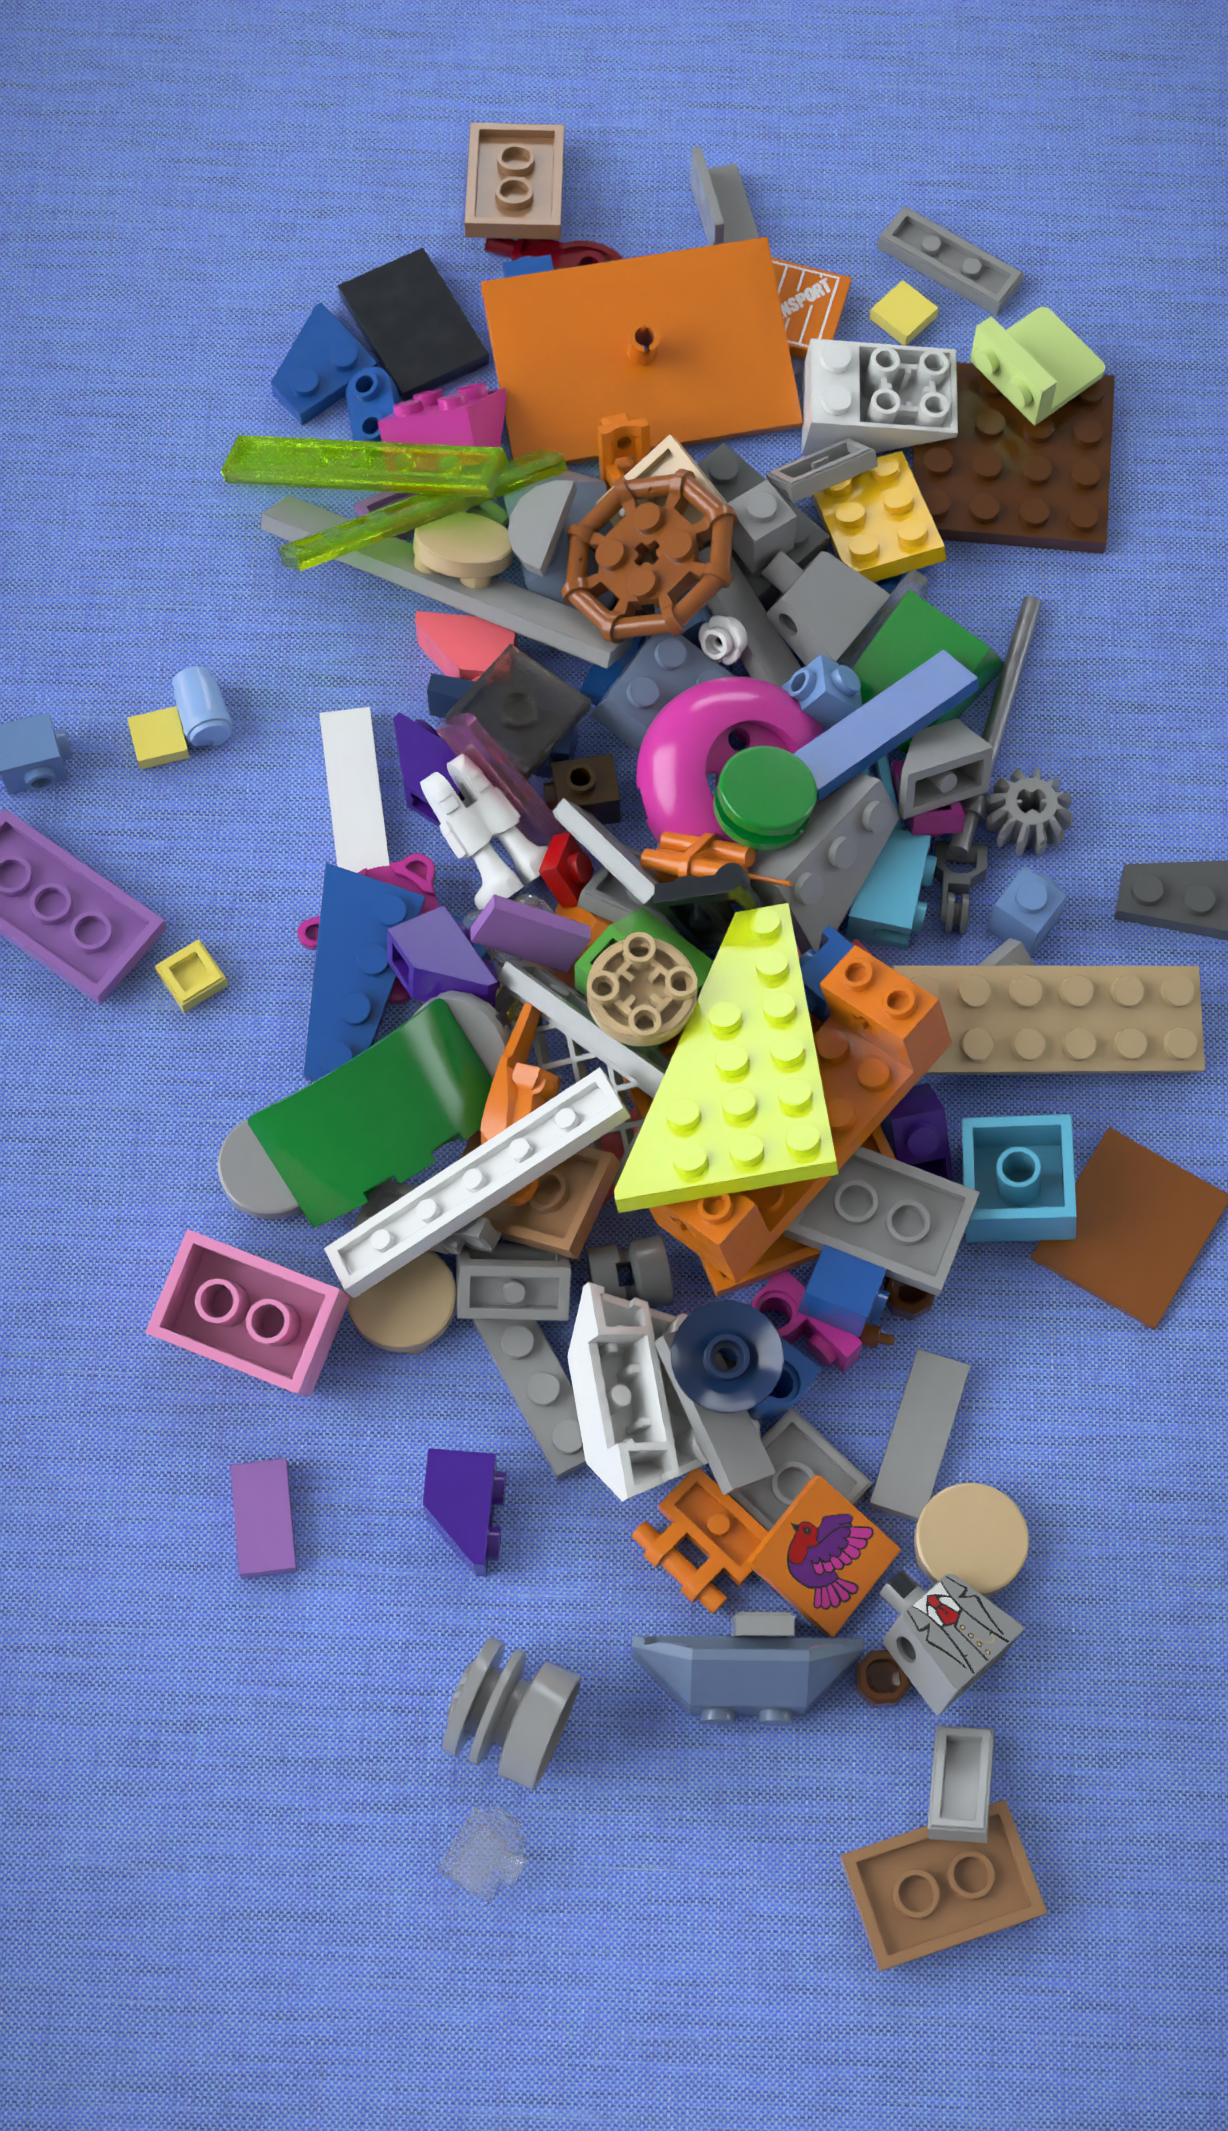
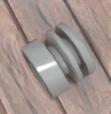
M490 1637L482 1647L477 1658L468 1665L456 1688L447 1714L448 1722L442 1750L457 1757L472 1734L475 1738L469 1755V1763L478 1766L495 1744L503 1748L498 1767L499 1776L534 1791L541 1781L563 1734L580 1688L582 1676L546 1661L530 1683L522 1679L526 1664V1651L517 1648L508 1660L504 1670H501L499 1667L505 1650V1642Z

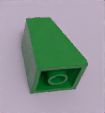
M908 590L852 667V670L860 680L863 706L944 649L978 677L979 690L925 727L928 728L956 718L959 719L1000 673L1004 662L990 646L914 592ZM912 737L897 748L907 754Z

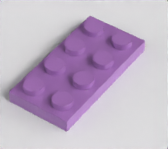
M4 808L0 813V935L101 1006L167 929L165 920Z

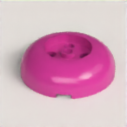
M740 676L722 677L699 683L683 691L667 703L656 715L643 738L639 751L636 773L637 789L640 788L643 805L648 817L645 820L653 836L660 844V837L664 831L702 836L708 832L718 834L722 841L737 843L722 830L716 820L713 808L714 795L711 794L706 779L708 774H715L717 788L723 767L733 755L739 752L734 750L729 744L728 737L730 732L734 730L739 741L747 743L745 749L754 746H773L793 754L824 733V728L817 720L802 711L799 701L791 697L788 691L764 680Z

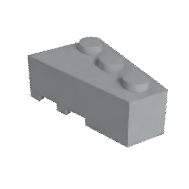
M859 773L821 801L816 799L807 828L800 838L781 849L757 850L753 865L748 867L749 874L792 882V886L789 887L750 879V886L766 905L773 906L789 903L796 944L803 955L809 949H814L816 952L819 951L822 932L828 925L836 931L838 930L900 818L885 787L878 778Z

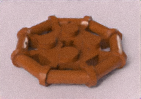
M679 469L675 474L630 480H626L622 476L614 480L613 489L578 524H571L566 533L567 538L570 540L566 584L561 589L564 602L575 606L602 632L603 639L608 642L618 643L622 638L672 633L676 637L684 633V626L722 588H729L734 578L730 572L733 527L738 521L734 508L729 505H723L695 480V475L692 471L686 469ZM668 496L665 506H657L652 502L639 505L637 499ZM689 502L705 516V518L694 525L682 516ZM624 508L627 514L605 536L599 534L598 532ZM711 540L710 562L701 563L698 559L699 548L703 551V543ZM657 549L655 552L659 558L657 562L653 565L645 562L640 566L642 557L648 551ZM589 550L596 552L595 558L599 564V570L597 574L587 577ZM696 581H699L677 604H675V602H676ZM607 591H610L619 600L611 611L596 599ZM654 604L657 608H660L661 612L658 614L635 616L637 610H644L641 605Z

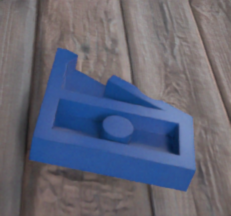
M320 302L315 305L272 379V393L293 417L303 425L345 397L347 385L357 372L367 367H378V364L326 306Z

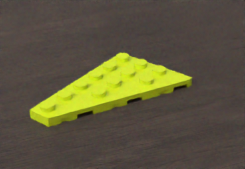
M789 903L735 912L696 1001L694 1013L686 1024L614 1189L618 1213L838 1175Z

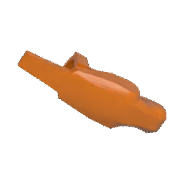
M528 1002L524 1004L496 1069L481 1121V1145L557 1096L562 1083L559 1076L526 1063L541 1014L540 1010ZM539 1178L502 1202L516 1207L526 1204L535 1194Z

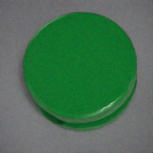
M773 746L749 747L733 755L723 767L713 799L714 814L722 830L737 843L755 850L769 851L781 849L794 843L807 828L817 799V786L808 766L791 752Z

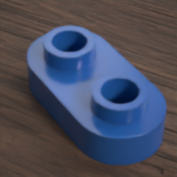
M367 367L357 372L351 378L346 389L352 436L355 445L368 459L384 461L386 458L380 431L378 429L373 434H371V431L375 427H379L377 421L394 413L393 405L400 403L397 385L386 371L379 367Z

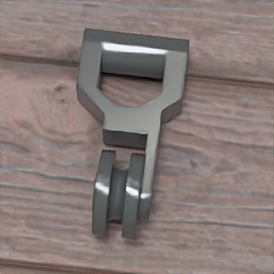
M936 840L934 856L937 857L933 876L941 882L940 922L944 923V933L951 934L952 926L957 925L958 934L965 935L969 918V889L985 879L988 845L971 844L968 856L956 857L948 851L949 841ZM945 862L975 864L974 870L967 874L955 873L945 865ZM955 895H961L959 902L955 901Z

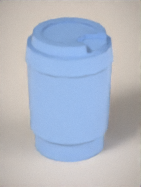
M194 666L180 671L172 680L173 694L188 742L195 747L197 745L205 746L211 744L213 747L219 746L230 737L233 726L231 716L228 713L216 679L213 678L211 671L203 666Z

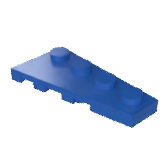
M326 863L303 1071L305 1079L314 1082L374 1045L398 979L387 962L388 929L420 916L426 902L425 896Z

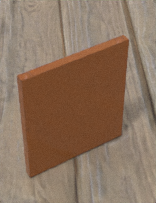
M1109 1127L1075 1183L1076 1239L1041 1240L1030 1259L1139 1321L1145 1327L1155 1330L1228 1205V1194Z

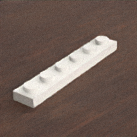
M598 1068L325 1247L324 1250L344 1291L353 1298L362 1294L631 1118L603 1070Z

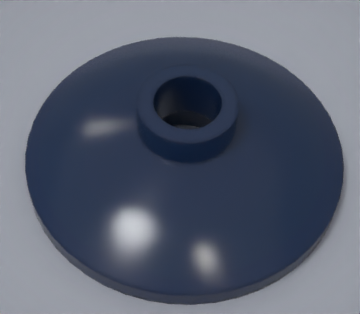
M716 1301L693 1311L679 1326L671 1347L672 1371L680 1389L695 1404L717 1413H738L760 1404L771 1394L777 1385L783 1369V1346L772 1322L756 1308L737 1301ZM721 1351H730L736 1357V1365L729 1370L721 1369L716 1364L715 1356Z

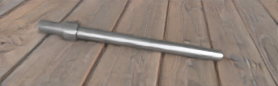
M1026 596L1022 600L981 737L994 747L990 779L1042 606V602L1033 596ZM986 793L960 801L965 813L964 829L961 833L952 834L948 848L952 855L956 857L968 856L976 826L981 825L985 818L988 807V800L985 797Z

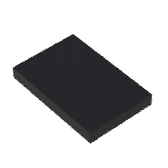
M420 248L338 285L340 298L382 368L397 385L399 396L403 402L413 399L415 394L433 390L490 364L489 353L424 248Z

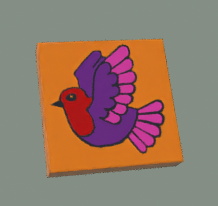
M813 1475L745 1563L825 1636L834 1637L898 1555L901 1548L821 1475Z

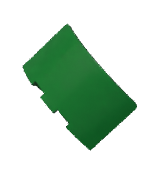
M438 998L431 1001L412 1018L362 1053L302 1089L254 1112L248 1117L247 1122L314 1228L369 1202L368 1195L376 1187L396 1177L401 1184L436 1161L432 1153L442 1145L459 1138L461 1141H465L481 1128V1121L493 1080L446 1002Z

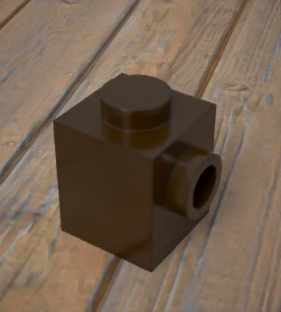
M613 754L551 762L552 782L543 783L547 814L553 813V810L565 798L590 812L603 825L620 823V794ZM558 821L559 830H560V831L567 830V829Z

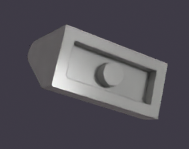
M497 1243L493 1253L473 1250L464 1245L460 1254H456L458 1318L568 1321L571 1281L569 1257L519 1243Z

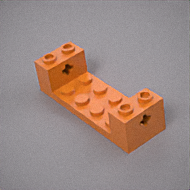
M857 945L852 947L820 983L831 1017L813 1036L838 1170L952 1044L940 1000ZM834 1175L650 1207L649 1210L660 1227L738 1284Z

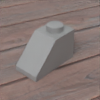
M957 718L924 728L912 737L902 768L898 806L899 816L906 819L988 792L994 747Z

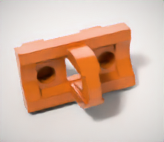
M622 413L600 419V426H597L600 480L605 481L608 491L614 486V480L625 476L651 452L650 425L646 417L631 420L629 414Z

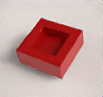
M568 832L553 835L538 872L561 907L568 908L577 906L581 891L591 880L594 868L587 853L583 852L574 836Z

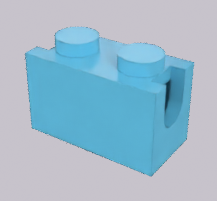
M893 829L852 903L846 938L907 950L910 933L921 934L928 903L918 901L920 886L931 887L937 857L927 855L931 836L912 835L910 831Z

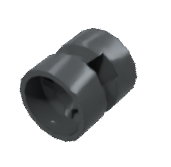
M662 1235L631 1240L628 1248L625 1250H621L616 1243L585 1248L589 1280L591 1283L605 1287L604 1293L628 1301L636 1297L647 1301L649 1308L674 1305L672 1279ZM629 1267L632 1286L619 1287L617 1270Z

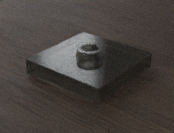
M510 643L447 712L445 719L447 725L527 781L590 711L591 700Z

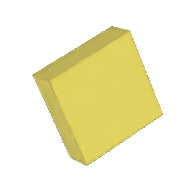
M902 280L871 308L869 319L902 345L907 346L937 318L938 307Z
M177 706L127 718L140 770L190 758Z
M199 939L154 966L156 973L184 1013L229 986L226 977Z

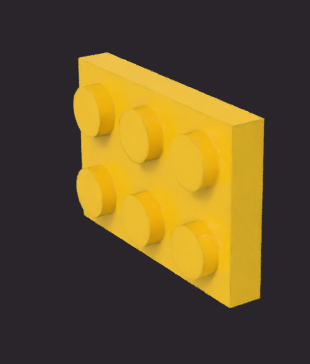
M902 451L877 457L878 467L811 495L826 533L830 536L829 540L837 559L872 582L947 561L944 543Z

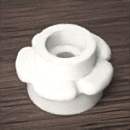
M716 615L710 618L709 623L705 622L700 627L698 634L699 642L703 652L709 658H712L718 664L723 662L725 665L733 664L740 658L747 645V633L739 620L731 616ZM718 637L721 639L722 645H720Z

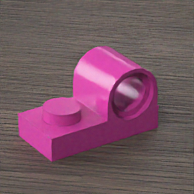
M788 1270L775 1274L768 1281V1284L756 1294L751 1302V1306L762 1313L771 1310L783 1313L789 1323L783 1328L776 1329L779 1336L792 1345L804 1335L808 1339L806 1341L808 1349L821 1363L826 1366L833 1363L844 1373L859 1358L863 1342L851 1333L799 1313L798 1310L806 1288Z

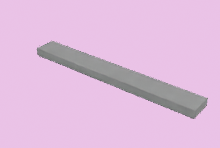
M290 495L262 513L261 529L265 532L603 668H609L632 647L633 637L622 638L618 643L605 641L602 637V632L579 610L494 576L491 577L488 587L474 589L463 585L460 578L441 573H422L414 566L415 554L413 544Z

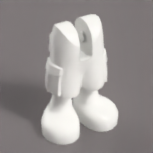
M462 753L447 763V769L454 783L465 797L464 801L460 800L449 782L438 772H434L422 780L420 784L427 801L441 823L439 827L442 835L446 838L457 858L463 857L466 859L471 856L480 871L483 883L476 893L474 901L479 911L482 912L494 894L508 898L523 888V884L526 885L539 877L540 873L538 871L548 847L535 845L520 832L515 825L520 822L518 818L521 815L502 790L491 784L480 767ZM491 838H498L514 862L515 873L490 844Z

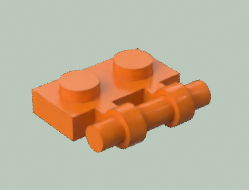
M696 1468L658 1505V1511L672 1524L660 1534L647 1521H644L633 1532L631 1537L646 1551L643 1556L655 1568L661 1565L683 1586L680 1590L683 1595L692 1603L698 1600L714 1615L726 1603L728 1598L713 1582L724 1572L740 1587L755 1572L745 1562L768 1534V1531L728 1494L723 1496L719 1485L703 1470ZM686 1537L708 1557L707 1561L699 1569L676 1549Z

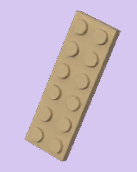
M1199 966L890 967L940 1000L952 1044L924 1075L1176 1074L1205 1071Z

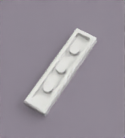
M370 707L319 713L337 866L355 873L360 872L364 868L369 870L378 866H390Z

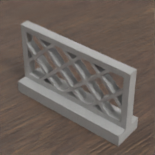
M506 961L497 978L503 986L496 997L495 1010L499 1013L496 1018L501 1022L503 1028L507 1025L510 1034H512L507 1012L514 999H517L522 1004L528 1002L541 1011L533 1037L538 1066L535 1067L553 1073L552 1069L572 1065L577 1083L587 1076L585 1061L598 1058L607 1064L609 1079L628 1112L626 1090L640 1088L652 1098H655L671 1061L669 1057L653 1046H631L618 1042L605 1034L592 1018L587 999L537 963L532 961ZM542 1018L550 1024L543 1025ZM558 1029L566 1035L571 1058L550 1062L545 1032ZM582 1047L590 1053L583 1054ZM622 1076L628 1079L630 1082L624 1084ZM629 1118L605 1134L621 1132L625 1151L620 1161L619 1170L612 1183L614 1186L617 1185L645 1118L633 1122ZM639 1127L638 1131L634 1136L633 1128ZM600 1138L589 1144L590 1148L603 1151Z

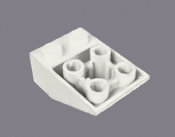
M811 338L802 369V455H810L847 438L874 449L876 453L957 437L956 349Z

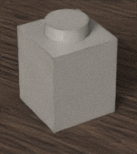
M768 480L763 481L725 504L734 508L738 518L736 525L733 527L732 548L752 573L770 563L781 550L787 553L794 548L797 515Z

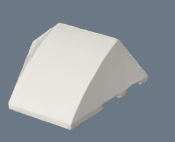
M588 1282L583 1287L567 1357L586 1464L623 1502L708 1464L654 1344L661 1336L677 1331L688 1315L682 1313L676 1317L649 1308L648 1302L635 1297L628 1301L604 1293L605 1287ZM722 1354L728 1369L735 1367L736 1360H732ZM752 1419V1422L758 1432V1435L761 1438L758 1420Z

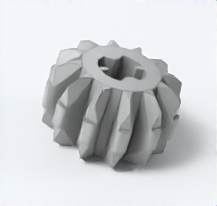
M1017 768L1012 772L1010 781L999 778L993 788L994 794H990L987 797L988 807L986 813L989 814L985 823L987 832L999 833L996 840L999 848L1009 843L1015 844L1017 857L1024 854L1026 847H1031L1039 857L1045 853L1047 844L1057 847L1063 840V831L1069 829L1072 823L1073 815L1068 810L1072 801L1070 793L1058 792L1061 784L1059 777L1047 782L1041 780L1042 773L1040 768L1033 771L1031 778H1026Z

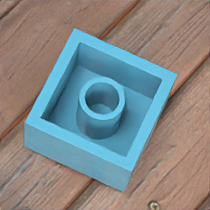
M1072 1114L962 1118L964 1186L980 1192L966 1227L967 1243L1076 1239Z

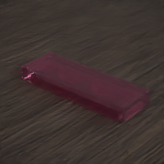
M468 712L449 718L436 730L457 757L462 753L468 756L480 767L494 787L497 786L505 793V796L521 815L518 818L520 822L515 826L529 841L539 847L548 846L553 835L566 833L564 826L554 817L551 810L472 713Z

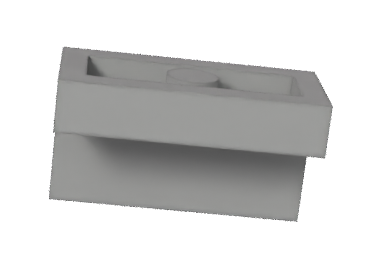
M701 146L691 148L690 185L709 246L760 238L737 164L708 169Z

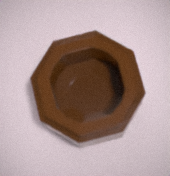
M889 1277L886 1278L883 1289L890 1292L885 1304L891 1314L909 1320H914L929 1312L935 1296Z
M888 1650L869 1651L855 1669L856 1692L873 1708L896 1706L911 1687V1681Z

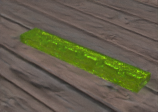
M238 435L221 469V473L226 483L492 498L508 459L504 449L498 447Z
M540 449L281 545L278 549L282 565L294 570L303 571L535 484L549 477L568 471L563 454L559 452Z

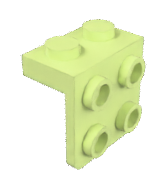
M1047 307L1037 308L1007 330L992 316L976 326L970 361L1034 426L1100 380L1104 375V362Z

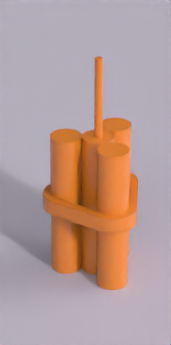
M664 831L660 837V848L656 850L646 848L642 852L640 859L641 867L646 870L656 871L655 876L663 883L675 881L682 876L703 877L715 875L723 865L737 863L745 870L750 879L792 886L791 881L749 874L748 867L752 866L755 861L756 850L739 843L722 841L718 834L708 832L702 836Z

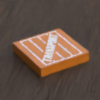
M772 258L790 356L805 360L811 338L835 339L851 288L852 277Z

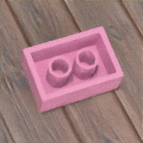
M187 1229L145 1333L296 1394L311 1397L351 1296L344 1290Z

